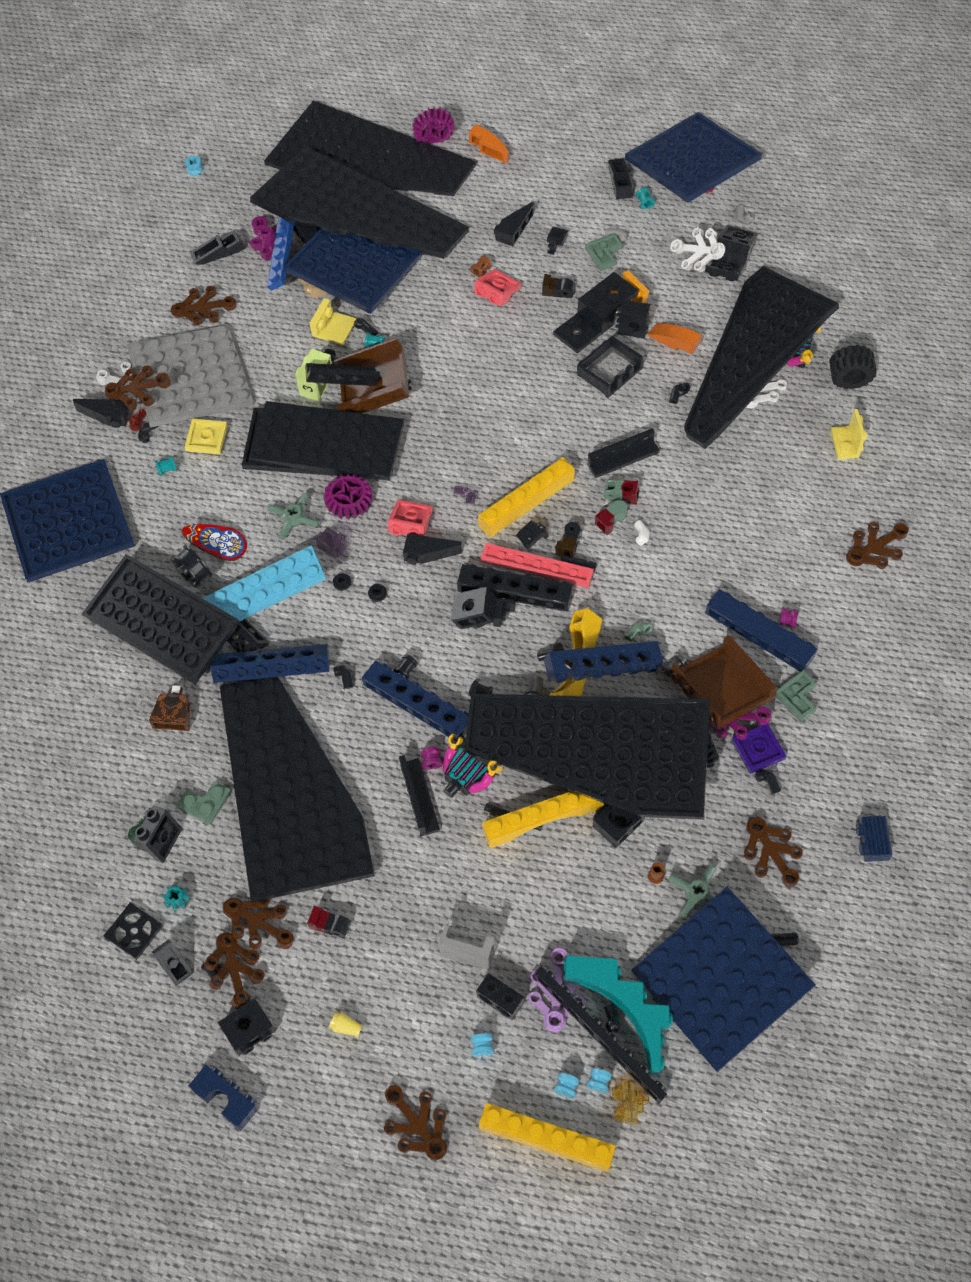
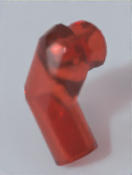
M142 408L129 418V427L132 431H139L141 420L147 416Z

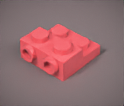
M493 269L476 279L474 292L477 296L488 299L490 303L502 306L510 301L513 293L520 290L522 283Z
M397 500L388 519V532L396 536L400 534L425 536L428 522L433 513V506Z

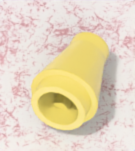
M336 1011L329 1028L333 1029V1032L358 1037L363 1025L353 1020L341 1011L339 1013Z

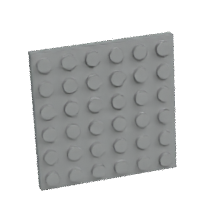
M228 324L127 344L130 360L137 375L146 365L151 366L154 371L151 377H145L141 382L154 380L156 375L161 372L167 373L171 379L168 388L164 389L157 386L141 390L145 394H150L154 399V403L151 406L144 405L150 428L254 405Z

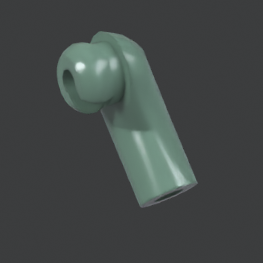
M635 623L624 637L632 642L637 635L651 633L653 627L650 623Z

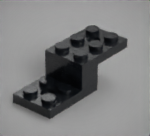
M726 225L717 238V242L725 246V253L720 259L709 261L705 272L713 277L721 276L725 277L728 281H738L747 266L750 251L757 240L758 233Z
M611 273L578 299L577 313L554 330L553 335L578 354L613 326L614 313L617 312L618 306L621 307L623 300L631 301L635 298L639 290L617 273ZM580 331L582 334L574 335L573 332Z

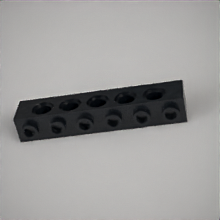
M462 564L457 581L458 592L487 587L498 599L509 598L517 603L566 612L569 610L573 591V584L566 581L559 582L548 578L532 577L528 574L520 575L511 571H498L493 568L477 567L473 564Z

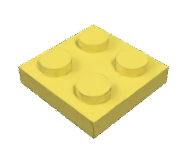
M192 419L185 443V450L187 452L221 455L228 427L227 422Z

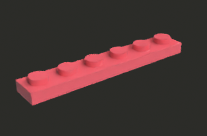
M489 543L485 544L481 555V562L552 580L566 581L585 588H589L594 571L591 568Z

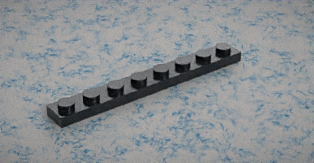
M540 966L535 971L534 978L660 1104L667 1096L664 1085L658 1080L654 1081L649 1076V1070L641 1063L638 1065L632 1059L634 1057L627 1048H622L617 1043L618 1039L610 1031L606 1032L601 1027L602 1023L594 1015L591 1017L585 1011L587 1009L580 1000L575 1001L570 996V990L564 984L560 985L555 980L556 977L548 968L545 970Z

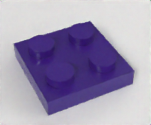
M768 724L747 731L748 736L744 740H739L736 736L732 737L731 741L749 774L786 759V754Z

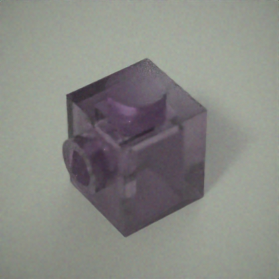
M328 527L316 540L318 549L334 559L339 555L342 556L347 549L345 536Z

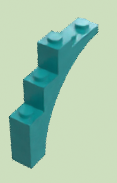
M566 955L563 961V982L594 990L611 1000L622 1010L633 1024L642 1041L647 1058V1068L650 1072L649 1075L657 1076L664 1069V1056H661V1047L664 1046V1034H661V1032H666L673 1022V1014L669 1013V1006L643 1004L646 1003L647 990L643 989V982L619 981L618 979L621 978V966H618V959Z

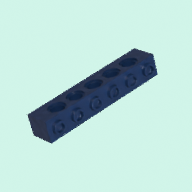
M658 641L552 651L544 659L548 680L558 683L564 682L567 679L583 680L586 677L597 679L605 675L616 677L623 673H629V675L642 671L652 673L657 671L663 663Z
M328 644L217 654L210 667L213 683L330 672Z
M375 660L362 676L363 686L444 735L450 737V735L455 734L454 741L458 742L459 737L463 739L468 723V713L466 711H460L451 702L441 700L434 692L424 690L419 683L409 681L405 675L400 672H394L387 664L379 663ZM384 680H390L388 683H383ZM400 689L406 690L405 692H398ZM422 699L420 702H415L414 700ZM433 708H437V709H438L436 712H431V711H430V710L433 709ZM448 718H453V719H454V720L451 721V722L446 721V719H448Z

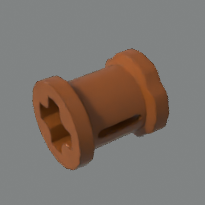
M481 256L479 261L470 267L472 274L480 278L487 269L492 267V263L488 257Z

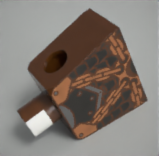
M172 686L170 694L161 693L158 696L149 718L152 729L189 731L190 702L186 695H182V687Z

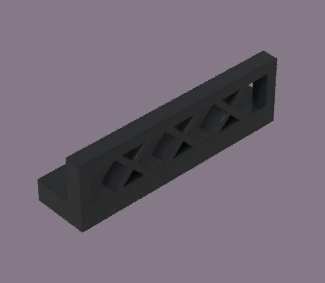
M306 363L305 365L306 382L375 386L380 378V371H376L375 367Z
M653 428L589 453L587 466L595 479L658 454L660 450L654 442L655 432Z
M247 619L240 621L235 629L238 632V640L235 641L232 638V634L227 640L237 652H246L244 650V642H248L252 646L249 651L263 649L270 643Z
M405 755L399 756L400 767L420 837L440 832L419 758L406 761Z

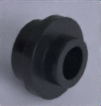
M344 573L336 575L333 578L334 588L339 591L347 590L351 586L350 576Z
M373 584L368 590V596L372 601L380 602L386 598L387 590L381 584ZM377 591L381 592V594L375 595L374 593Z

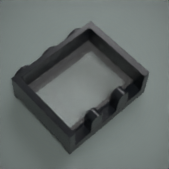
M611 336L608 340L603 341L596 350H593L589 356L578 363L577 376L601 391L606 398H609L643 369V356L614 336Z

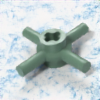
M307 493L301 495L297 504L288 505L285 509L269 504L268 511L283 516L285 522L278 535L280 539L285 540L291 527H297L301 523L315 528L319 527L320 521L306 517L302 510L309 498Z
M709 865L700 880H694L690 883L673 873L670 875L668 880L684 889L688 900L679 914L680 919L686 921L695 905L708 903L714 898L710 895V888L707 885L716 871L714 866ZM697 890H700L701 893H698V895L694 893Z

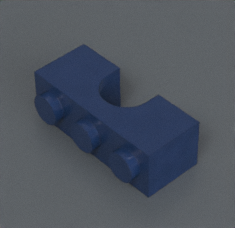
M205 1065L188 1087L207 1104L216 1095L224 1094L228 1096V1104L221 1114L241 1131L258 1111V1108L255 1106L257 1101L248 1093L243 1096L238 1091L240 1087L232 1080L226 1082L222 1078L224 1074L215 1066L211 1069Z

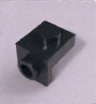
M532 520L516 534L517 538L527 549L531 548L542 537L545 539L549 537L545 532L547 530L541 522L536 523Z

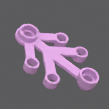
M556 948L551 953V962L554 965L555 980L561 985L563 961L568 954L563 948ZM557 955H561L563 957V960L561 962L555 960V957ZM535 971L530 974V981L538 985L552 1001V1007L550 1009L541 1000L540 993L536 991L529 994V1003L536 1006L545 1016L544 1025L547 1030L554 1033L560 1032L565 1027V1018L570 1013L565 1008L560 1011V1003L538 981L533 980L532 977L535 974ZM570 983L566 985L571 993L577 988L583 987ZM533 995H537L539 997V1000L537 1002H533L531 1000V997ZM575 995L573 997L574 1000L580 999L584 1004V998L582 996ZM553 1018L559 1020L557 1025L551 1024Z

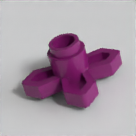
M276 225L262 227L259 231V237H254L249 241L252 249L260 251L259 253L265 261L272 258Z

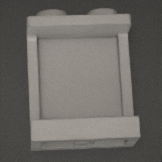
M445 924L444 929L439 930L436 942H438L437 949H440V956L482 969H490L495 953V938L486 936L483 948L451 939L449 925Z

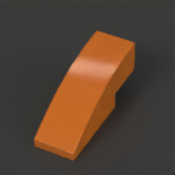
M475 124L469 131V143L479 146L480 153L508 163V150L493 133Z
M656 323L647 334V336L674 350L679 348L691 355L701 344L702 337L701 334L693 330L665 323Z

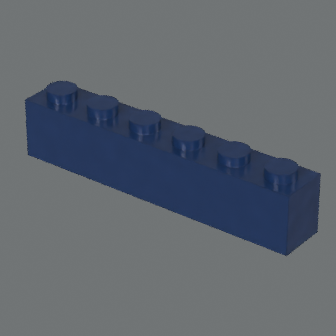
M719 589L707 604L705 614L799 672L805 671L816 655L817 648L812 643L802 640L794 632L784 629L779 623L766 618L761 612H756L746 603L733 598L728 592Z

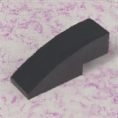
M624 158L608 160L616 200L632 198V184Z
M233 230L222 238L218 235L214 236L190 253L195 264L201 265L236 254L244 250L245 246L241 237Z

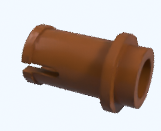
M661 863L652 864L648 872L650 882L659 884L663 881L664 866Z

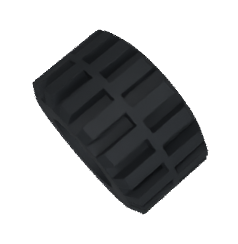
M850 345L843 347L841 350H837L829 360L833 384L839 388H862V386L868 385L876 377L877 370L874 353L870 348H866V346Z

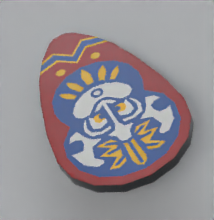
M193 524L183 527L181 531L182 535L192 545L224 561L238 560L247 549L245 537L239 531L230 527Z

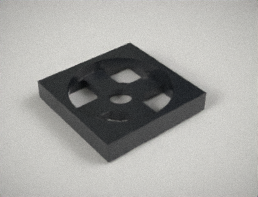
M130 902L103 936L137 960L162 929L163 924ZM131 914L140 915L137 922L133 924L128 923L124 919ZM147 921L151 924L150 936L142 932V928ZM118 927L123 929L126 934L120 943L116 940L115 931ZM132 928L138 929V933L136 935L130 934V930ZM137 939L143 943L138 947L127 948L132 940Z

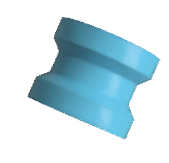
M190 156L185 160L187 172L190 175H198L203 171L201 159L198 156Z
M482 1033L471 1036V1043L474 1045L472 1056H487L494 1053L491 1046L492 1034Z
M592 1068L590 1072L591 1080L587 1082L586 1087L603 1094L608 1093L609 1088L607 1084L611 1081L612 1074L605 1070Z
M559 1073L557 1078L559 1082L554 1087V1092L571 1099L575 1098L576 1093L574 1090L579 1085L580 1080L572 1075Z

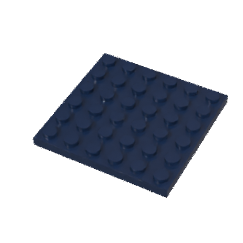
M697 112L625 153V159L689 203L761 160L762 153Z
M321 227L284 267L287 273L371 314L422 257L423 251L398 246V248L374 243L373 239L352 234L345 236L324 231Z
M104 459L0 493L27 583L135 547Z
M728 886L631 969L660 1005L669 1006V1013L673 1014V1021L716 1072L725 1067L816 986Z

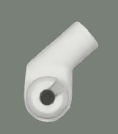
M638 520L634 524V527L639 532V536L635 538V541L642 546L649 541L650 531L641 520Z

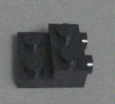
M153 805L145 813V820L142 825L136 829L133 842L141 850L148 852L156 861L164 863L183 828L166 809Z

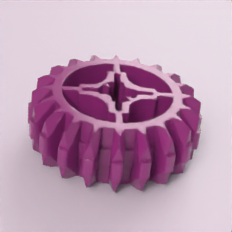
M434 106L433 109H430L428 107L426 111L422 110V113H417V117L414 118L412 123L413 135H415L417 141H423L428 144L444 142V140H450V136L453 135L455 122L446 108L442 109L440 106L436 109Z
M348 473L346 477L340 475L339 479L334 477V482L329 481L323 496L325 506L329 512L333 513L334 517L339 514L340 519H342L346 515V518L349 520L350 515H353L356 519L357 513L363 516V511L368 512V506L372 504L373 494L367 480L364 481L362 476L358 478L354 474L351 477Z

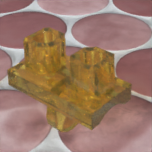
M623 1080L622 1085L612 1087L613 1099L615 1101L624 1100L623 1108L614 1109L615 1120L617 1122L629 1123L630 1125H639L637 1112L644 1113V1105L650 1103L649 1098L643 1097L641 1089L635 1090L634 1083H630L629 1080Z

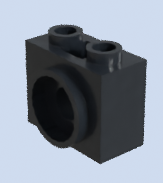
M623 300L621 307L618 306L616 317H619L616 320L615 328H618V334L645 339L650 304Z
M487 587L454 594L451 621L460 629L480 628L488 623H492L494 621L496 595Z
M607 805L603 811L599 810L593 816L592 827L617 848L644 822L645 817H640ZM622 820L625 824L618 825L615 821Z
M255 998L217 1022L238 1056L250 1053L256 1044L266 1042L276 1032ZM243 1022H251L247 1029H241Z

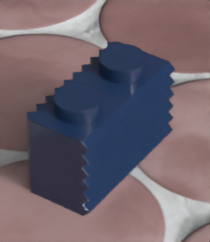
M886 816L861 817L859 823L856 824V834L861 837L859 853L861 856H864V862L889 861L893 854Z

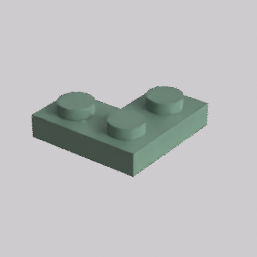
M613 233L585 244V249L599 270L603 271L615 266L616 261L610 253L622 249V243L616 234Z
M803 670L776 691L775 697L800 722H803L817 709L805 697L807 693L816 687L817 683Z
M215 781L204 798L186 789L176 808L211 825L232 793V790Z

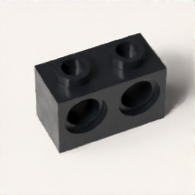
M489 973L476 990L477 998L511 1021H513L524 1005V996Z

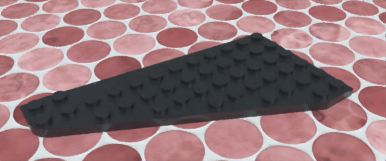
M764 266L754 273L743 284L684 424L687 438L704 449L712 444L820 326L839 309V303Z

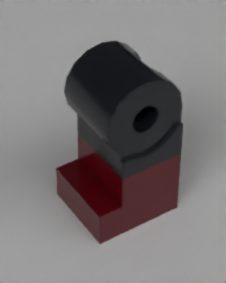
M314 905L307 923L309 929L345 938L351 921L342 915L324 911L321 907Z

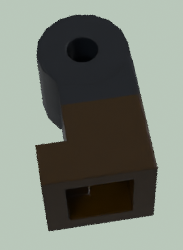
M544 274L542 296L571 298L575 283L568 278L556 279L551 278L550 274Z
M569 522L565 525L563 541L557 540L555 555L574 557L580 538V525L578 523Z

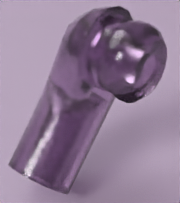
M455 485V495L466 496V503H475L477 495L470 488Z

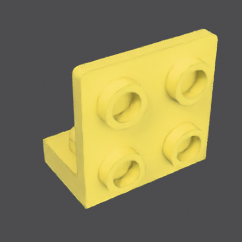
M324 298L310 321L312 336L344 345L354 327L356 318L333 312L330 300Z
M858 409L853 410L849 426L831 427L830 432L837 459L859 458L861 451H863V443L867 440V432L863 430V417L859 415Z

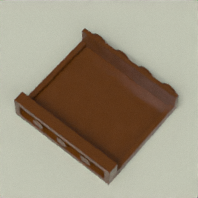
M397 337L334 360L336 365L375 367L376 371H380V378L375 386L340 384L342 403L337 404L338 410L365 413L409 398L404 347Z
M730 635L723 638V646L680 668L675 663L672 664L671 678L674 683H678L682 688L685 696L690 697V699H710L709 723L713 724L716 729L771 702L776 696L777 687Z

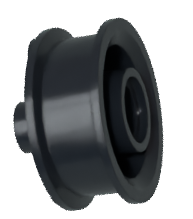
M187 545L183 546V550L178 555L173 554L170 559L171 563L181 570L179 574L195 588L197 586L200 587V582L207 576L212 577V573L207 565Z

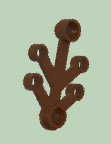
M208 286L206 293L194 305L190 304L193 300L200 297L197 288L190 289L189 296L182 303L174 304L170 311L174 317H185L192 321L194 325H200L202 323L201 315L209 319L211 323L219 321L218 313L216 311L209 312L208 309L224 307L225 310L231 311L236 308L237 304L236 300L231 296L225 297L223 301L206 303L211 297L216 295L215 287Z
M144 366L138 375L134 369H128L117 383L112 382L106 385L105 395L111 400L119 399L125 403L129 410L135 409L137 402L134 398H128L123 394L127 392L141 399L145 406H151L154 403V399L150 394H145L141 390L157 386L164 389L168 388L171 379L167 373L161 372L156 375L154 380L141 382L145 377L148 378L153 375L154 371L151 366ZM128 380L132 381L129 385H125Z
M872 522L867 528L869 532L867 547L861 550V542L864 540L865 534L862 531H855L853 534V549L846 555L847 562L852 566H861L865 563L876 565L879 569H885L888 565L886 558H874L868 555L872 553L891 557L895 561L900 560L903 556V552L900 549L893 550L882 547L896 539L906 538L909 529L907 525L898 523L894 526L892 533L876 541L879 525ZM874 526L876 530H872L870 527ZM883 561L885 565H881L879 562Z
M751 818L746 825L750 839L748 847L744 851L745 859H755L757 854L755 847L758 838L763 844L759 864L755 868V875L759 878L767 875V863L770 855L782 874V883L787 887L796 886L800 878L799 873L794 869H789L778 852L788 854L793 859H800L803 854L802 849L798 846L791 847L770 841L767 836L779 837L780 841L788 842L792 836L791 832L787 829L780 830L767 826L762 818ZM758 825L760 830H754L753 826ZM787 833L789 837L785 839L781 834ZM798 850L800 855L796 856L792 851ZM752 851L754 856L749 857L746 852ZM762 868L765 870V873L760 874L757 869ZM791 876L794 881L788 882L786 877Z
M230 898L224 902L223 912L227 917L231 918L233 938L241 939L244 936V927L240 925L239 919L241 917L247 921L250 936L249 947L251 949H259L262 945V938L258 935L257 927L275 937L279 948L288 949L293 945L294 937L289 930L281 931L264 921L273 918L283 919L286 916V907L284 905H276L274 910L250 913L247 911L248 909L267 908L269 899L265 903H260L259 901L252 903L251 900L242 902L238 898ZM279 909H281V910H283L284 912H283V913H277L276 911L279 910ZM257 940L259 943L253 944L252 941Z
M225 932L218 935L216 939L217 949L211 956L206 958L204 966L207 970H215L219 963L218 960L225 953L226 962L217 975L211 977L209 986L214 990L220 989L225 977L230 973L235 992L231 1004L237 1010L250 1001L249 994L243 989L239 972L250 978L254 984L262 982L264 972L260 969L253 970L235 959L234 953L244 958L247 964L254 965L259 959V954L255 950L247 951L239 946L237 939L233 938L231 933ZM253 955L256 959L253 960L249 956ZM208 961L214 962L215 965H210ZM213 980H217L220 984H215Z
M397 1085L389 1086L385 1092L387 1102L391 1105H396L411 1125L387 1121L384 1124L385 1133L387 1135H394L395 1133L420 1135L424 1142H410L406 1138L400 1139L398 1142L399 1151H402V1153L409 1151L425 1152L427 1157L432 1160L442 1159L447 1153V1144L442 1139L443 1122L446 1120L445 1111L436 1109L433 1112L435 1124L432 1136L427 1130L429 1105L432 1103V1095L426 1091L419 1095L420 1112L418 1119L403 1100L402 1089ZM393 1092H397L399 1094V1097L396 1100H392L390 1098V1095ZM428 1095L430 1100L424 1103L421 1100L422 1096ZM438 1112L443 1113L444 1117L442 1120L435 1118ZM393 1124L395 1126L394 1131L388 1132L387 1126ZM402 1142L409 1144L406 1150L400 1148ZM433 1145H439L440 1151L434 1153L432 1151Z

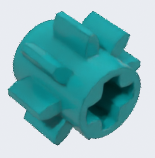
M178 884L172 888L167 887V893L162 895L163 899L166 900L164 904L166 908L172 906L174 912L180 907L185 909V901H190L186 895L187 889L182 888L180 890Z

